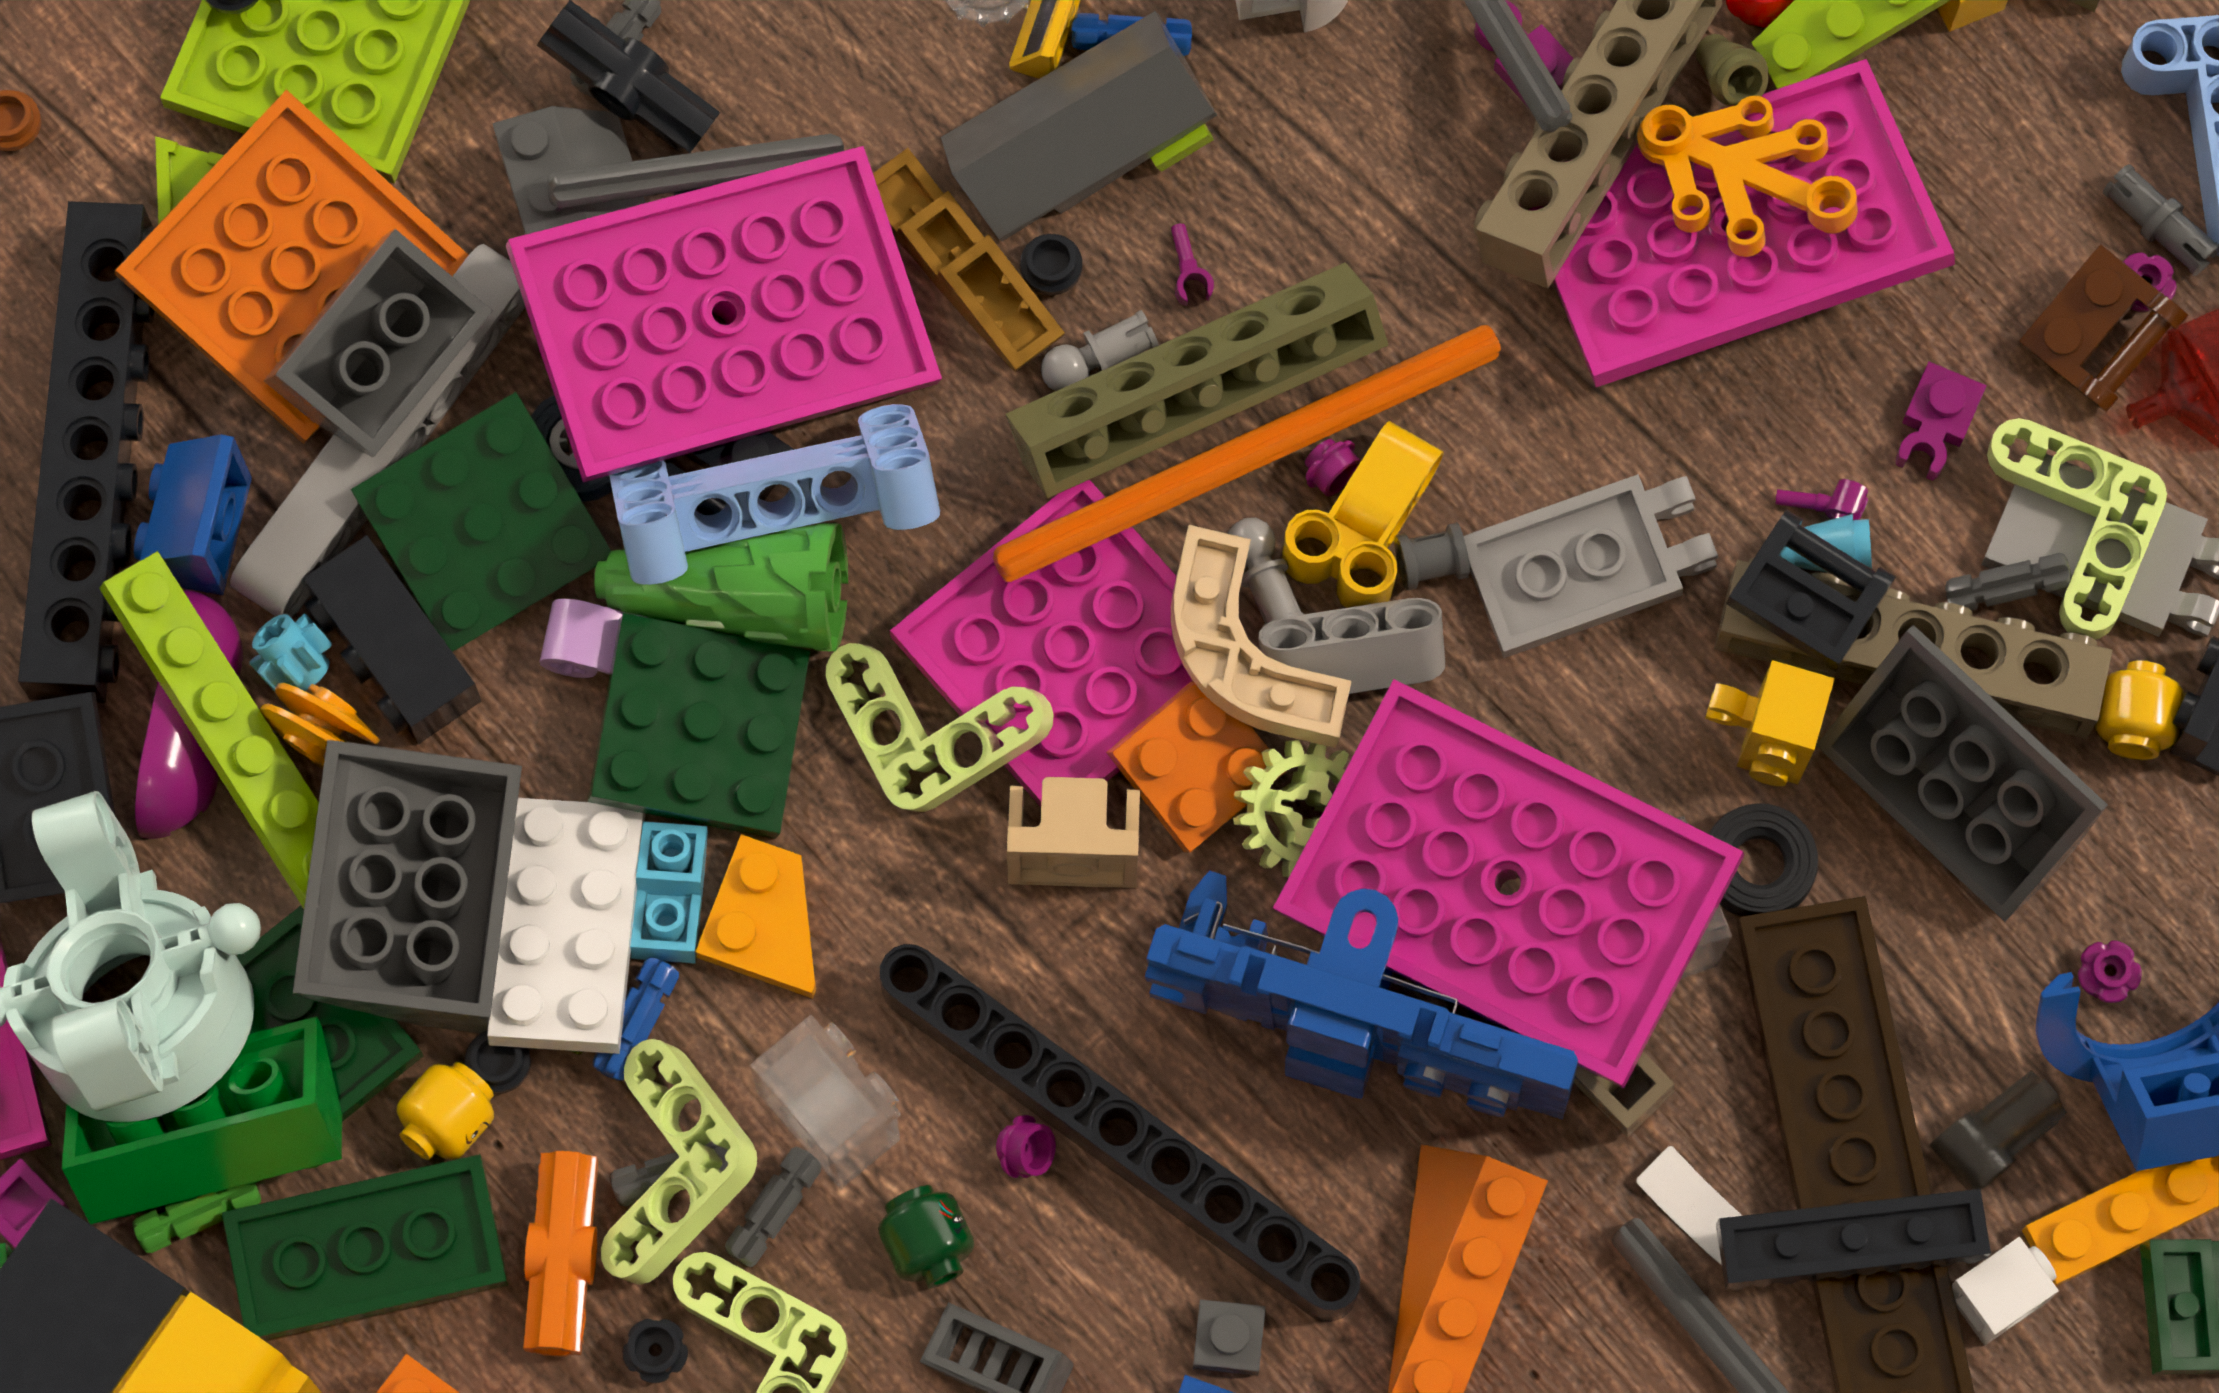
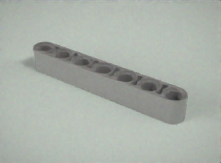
M481 244L477 246L452 277L493 310L490 316L375 457H370L336 435H333L238 562L230 580V587L275 617L287 614L292 618L297 614L311 596L303 578L344 551L368 519L350 489L422 447L524 310L525 304L511 261L487 245Z

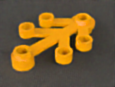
M1748 96L1735 106L1694 117L1679 106L1661 105L1652 109L1638 128L1637 141L1643 156L1653 163L1665 166L1674 195L1672 201L1673 220L1680 230L1689 233L1703 230L1711 220L1709 199L1705 193L1696 189L1689 160L1713 171L1729 221L1726 227L1728 246L1738 256L1749 257L1756 255L1763 249L1766 241L1764 224L1758 216L1753 214L1744 185L1806 211L1808 219L1814 227L1830 234L1844 231L1856 219L1858 213L1856 190L1847 179L1839 176H1826L1809 184L1763 164L1791 155L1802 162L1818 161L1828 151V136L1826 127L1820 121L1814 119H1804L1797 122L1791 129L1769 134L1774 126L1773 108L1771 103L1761 96ZM1752 113L1764 115L1758 121H1748L1745 119L1746 116ZM1736 130L1744 137L1750 138V140L1728 146H1722L1708 140ZM1667 136L1677 137L1671 141H1661L1662 138ZM1808 136L1819 139L1812 145H1804L1799 142L1802 138ZM1690 206L1701 208V211L1695 215H1685L1682 213L1685 208ZM1830 207H1837L1842 209L1841 211L1835 213L1823 212L1825 209ZM1745 230L1756 233L1750 239L1743 240L1736 237L1739 232Z

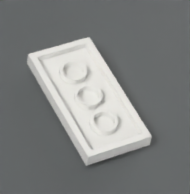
M518 798L491 1016L487 1034L490 1046L620 1054L631 953L630 946L637 895L636 873L645 813L590 802Z

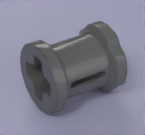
M1457 522L1448 524L1446 530L1439 533L1410 539L1405 533L1394 536L1396 561L1401 581L1406 591L1416 589L1420 581L1455 574L1458 580L1469 577L1470 566L1463 532Z

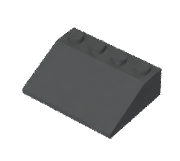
M1914 625L1905 632L1816 745L2004 922L2046 884L2074 852L2108 806L2106 802Z
M327 740L292 995L419 1026L473 1033L486 1032L491 1016L522 766Z

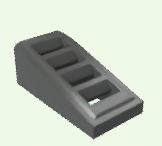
M949 1302L920 1360L923 1365L981 1393H1023L1038 1362L1042 1363L1028 1393H1061L1073 1369V1362L1062 1352ZM964 1327L973 1330V1333L957 1364L950 1361L949 1358ZM990 1338L997 1343L982 1374L975 1372L974 1369ZM1013 1351L1022 1353L1007 1385L1000 1383L999 1380Z

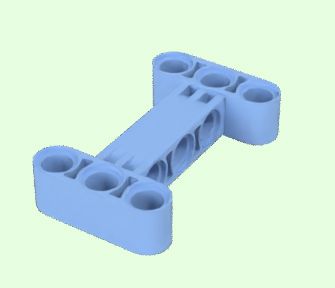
M891 404L866 411L858 419L861 435L669 477L664 460L609 475L631 579L638 584L664 583L683 575L687 571L686 551L880 510L884 525L891 529H913L935 521L940 516V507L929 452L914 409L904 404ZM834 471H845L852 475L850 480L839 488H827L821 484L822 480ZM772 484H781L789 488L788 493L778 501L767 502L759 498L760 492ZM708 498H719L727 503L724 509L714 515H703L696 511L697 506Z

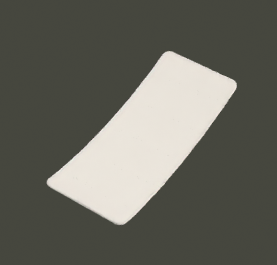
M1668 1146L1637 1177V1184L1683 1231L1721 1264L1716 1222L1719 1218L1742 1215L1712 1188L1674 1147Z

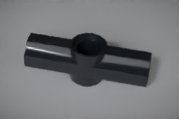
M571 0L560 11L537 44L539 48L589 84L588 90L591 95L608 111L624 120L631 121L636 119L681 154L692 152L721 113L671 76L666 62L651 48L634 38L626 37L622 39Z

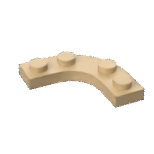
M1189 525L1173 589L1171 627L1177 652L1191 679L1215 705L1245 724L1273 734L1336 748L1341 734L1351 681L1291 667L1265 656L1248 639L1239 619V591L1251 539Z

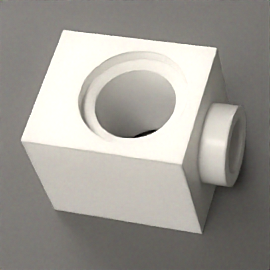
M2020 1237L1968 1271L1951 1285L1956 1307L1984 1346L2048 1303L2059 1291L2052 1282L2057 1276L2050 1261L2036 1246L2028 1249Z

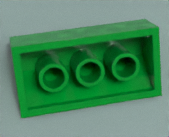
M317 1016L249 1034L245 1045L232 1066L211 1088L188 1104L161 1116L132 1122L103 1121L81 1114L68 1104L66 1105L62 1170L90 1224L118 1217H127L144 1210L179 1201H189L198 1196L240 1185L254 1184L263 1179L302 1169L316 1168L325 1163L342 1159V1112L322 1026Z

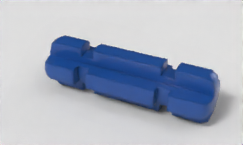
M1077 13L1074 15L1072 22V45L1076 49L1089 50L1144 17L1108 14V20H1099V14ZM1167 18L1165 26L1182 55H1188L1191 50L1192 41L1191 22L1187 19Z
M652 957L644 961L635 978L636 981L640 982L638 988L631 987L626 995L620 1054L596 1052L593 1058V1067L601 1074L614 1080H625L624 1065L627 1056L636 1045L648 1039L665 1004L660 1002L662 996L670 997L679 979V972L670 964Z

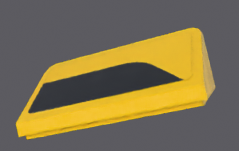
M1031 0L1009 62L1010 69L1038 79L1057 69L1072 28L1074 15L1077 13L1081 0Z

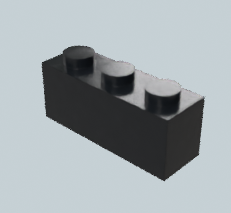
M367 535L303 578L312 597L304 603V606L325 635L335 629L348 646L340 652V655L358 682L363 684L371 678L384 697L375 703L396 734L407 728L419 745L481 702L475 682Z

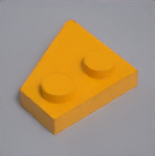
M741 834L696 948V957L813 999L816 992V982L801 855Z

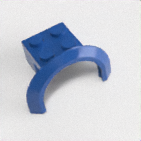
M2072 972L2059 974L2040 995L2035 1029L2038 1044L2048 1062L2056 1069L2073 1078L2094 1083L2135 1170L2140 1171L2219 1156V1002L2195 1022L2167 1036L2135 1044H2107L2092 1040L2076 1029V1014L2081 991L2078 986L2072 987L2074 978Z

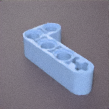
M2219 15L2150 21L2138 28L2122 60L2121 73L2126 84L2140 94L2186 93L2207 236L2219 244V114L2212 107L2213 103H2219V60L2209 57L2203 49L2205 46L2219 48ZM2147 50L2155 51L2165 58L2167 64H2152L2143 57L2142 52Z

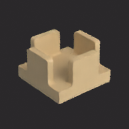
M1044 778L1042 781L1041 823L1037 827H1023V786H1010L1007 835L1008 884L1137 888L1140 790H1127L1126 830L1109 829L1106 825L1108 784L1104 779Z

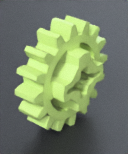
M1291 740L1285 742L1284 758L1274 748L1266 749L1261 752L1266 765L1264 770L1254 766L1245 768L1243 773L1253 783L1251 790L1235 791L1234 798L1247 804V813L1234 817L1233 821L1234 825L1250 826L1252 834L1242 843L1244 849L1262 847L1265 850L1260 859V866L1272 868L1281 860L1283 861L1282 875L1289 878L1320 817L1303 819L1300 813L1294 812L1291 807L1281 805V802H1295V800L1305 799L1307 805L1315 807V811L1324 812L1332 797V793L1328 788L1329 778L1337 787L1345 772L1343 768L1347 763L1349 754L1344 750L1336 751L1326 758V746L1310 743L1306 754H1304L1300 741ZM1298 766V771L1293 772L1290 784L1281 790L1270 789L1273 782L1282 773ZM1265 814L1271 815L1279 828V841L1271 833Z

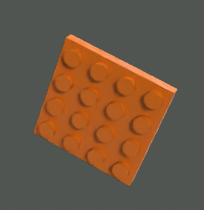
M286 89L115 270V275L300 442L305 444L321 426L300 412L265 383L264 379L381 237L396 229L451 276L455 274L468 257V254Z

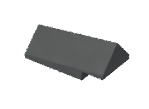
M1154 11L943 135L941 140L952 175L998 239L1003 242L1053 209L1060 214L1069 210L1217 116V113L1160 15Z

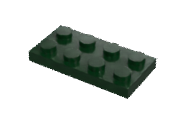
M481 1154L222 1212L243 1326L264 1341L509 1285Z

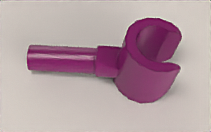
M1182 223L1176 224L1171 227V232L1179 259L1178 265L1181 274L1175 287V296L1180 304L1187 306L1188 299L1183 285L1187 281L1197 280L1204 285L1206 298L1209 301L1214 290L1213 278L1208 271L1198 267L1197 261L1194 259L1186 225Z
M1849 479L1839 480L1832 496L1821 493L1812 494L1777 489L1775 504L1825 512L1831 520L1853 514V520H1860L1868 503V498L1866 497L1868 489L1864 485Z

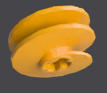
M284 682L277 684L275 693L293 713L269 703L263 704L260 708V712L267 723L282 739L322 770L324 768L327 740L347 742L341 736L343 731L349 732L374 745L380 742V739L356 715L357 711L330 690L322 686L318 687L315 684H311L308 687L312 694Z

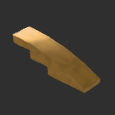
M909 148L902 151L873 173L895 238L973 329L1014 372L1064 336L1065 332L988 234L984 237L950 192L943 193Z

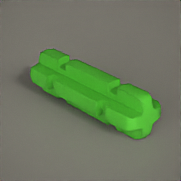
M256 1183L198 1196L189 1201L165 1205V1212L159 1214L155 1209L137 1217L132 1222L133 1230L142 1249L146 1253H153L171 1245L170 1238L178 1236L182 1240L222 1222V1212L259 1204L261 1202V1195Z

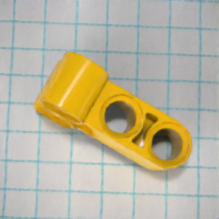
M1388 421L1375 438L1330 512L1305 510L1296 514L1288 523L1282 549V559H1285L1288 564L1286 572L1296 581L1305 584H1316L1328 579L1330 576L1337 579V596L1341 604L1346 608L1390 601L1397 575V562L1389 547L1394 541V536L1399 533L1429 485L1443 458L1444 451ZM1304 538H1315L1322 541L1328 550L1319 556H1309L1303 554L1297 548L1296 543ZM1359 569H1370L1375 571L1383 582L1375 587L1365 588L1354 582L1351 574Z

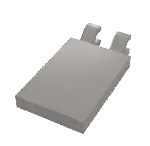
M2045 455L2038 473L2047 476L2048 467L2053 456ZM2068 462L2060 466V477L2071 488H2087L2094 482L2093 472ZM2015 484L1981 565L1993 569L2030 560L2032 565L2039 563V557L2063 553L2068 560L2071 575H2073L2097 517ZM2135 489L2129 494L2123 493L2128 497V503L2119 522L2126 523L2129 526L2132 525L2140 506L2143 503H2147L2144 500L2145 493ZM2165 503L2117 619L2118 621L2158 637L2166 621L2176 624L2193 634L2208 637L2211 627L2213 628L2219 614V600L2204 594L2179 591L2189 566L2219 580V538L2202 536L2207 518L2170 503ZM2111 538L2105 539L2096 545L2097 558L2105 566L2121 568L2130 562L2129 549L2123 542ZM2095 580L2087 600L2083 604H2077L2101 613L2098 610V604L2107 585ZM2067 588L2050 593L2063 598Z
M1639 474L1465 535L1464 540L1468 552L1470 572L1503 658L1679 597L1683 594V587L1679 577L1694 576L1716 568L1715 559L1718 558V554L1709 533L1696 536L1681 544L1667 548L1657 523L1659 519H1673L1694 511L1695 508L1692 502L1696 501L1687 476L1671 480L1661 486L1645 491Z

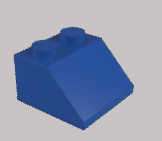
M221 434L171 443L168 445L164 464L156 463L151 473L149 499L154 501L149 523L141 522L138 527L134 543V558L141 561L158 551L180 587L184 589L224 595L252 476L233 436Z

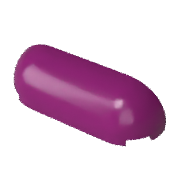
M185 590L184 593L240 678L243 662V645L231 616L220 604L206 595ZM157 682L136 789V827L139 836L145 839L168 837L171 835L170 832L188 824L201 811L204 813L212 802L219 778L159 682Z

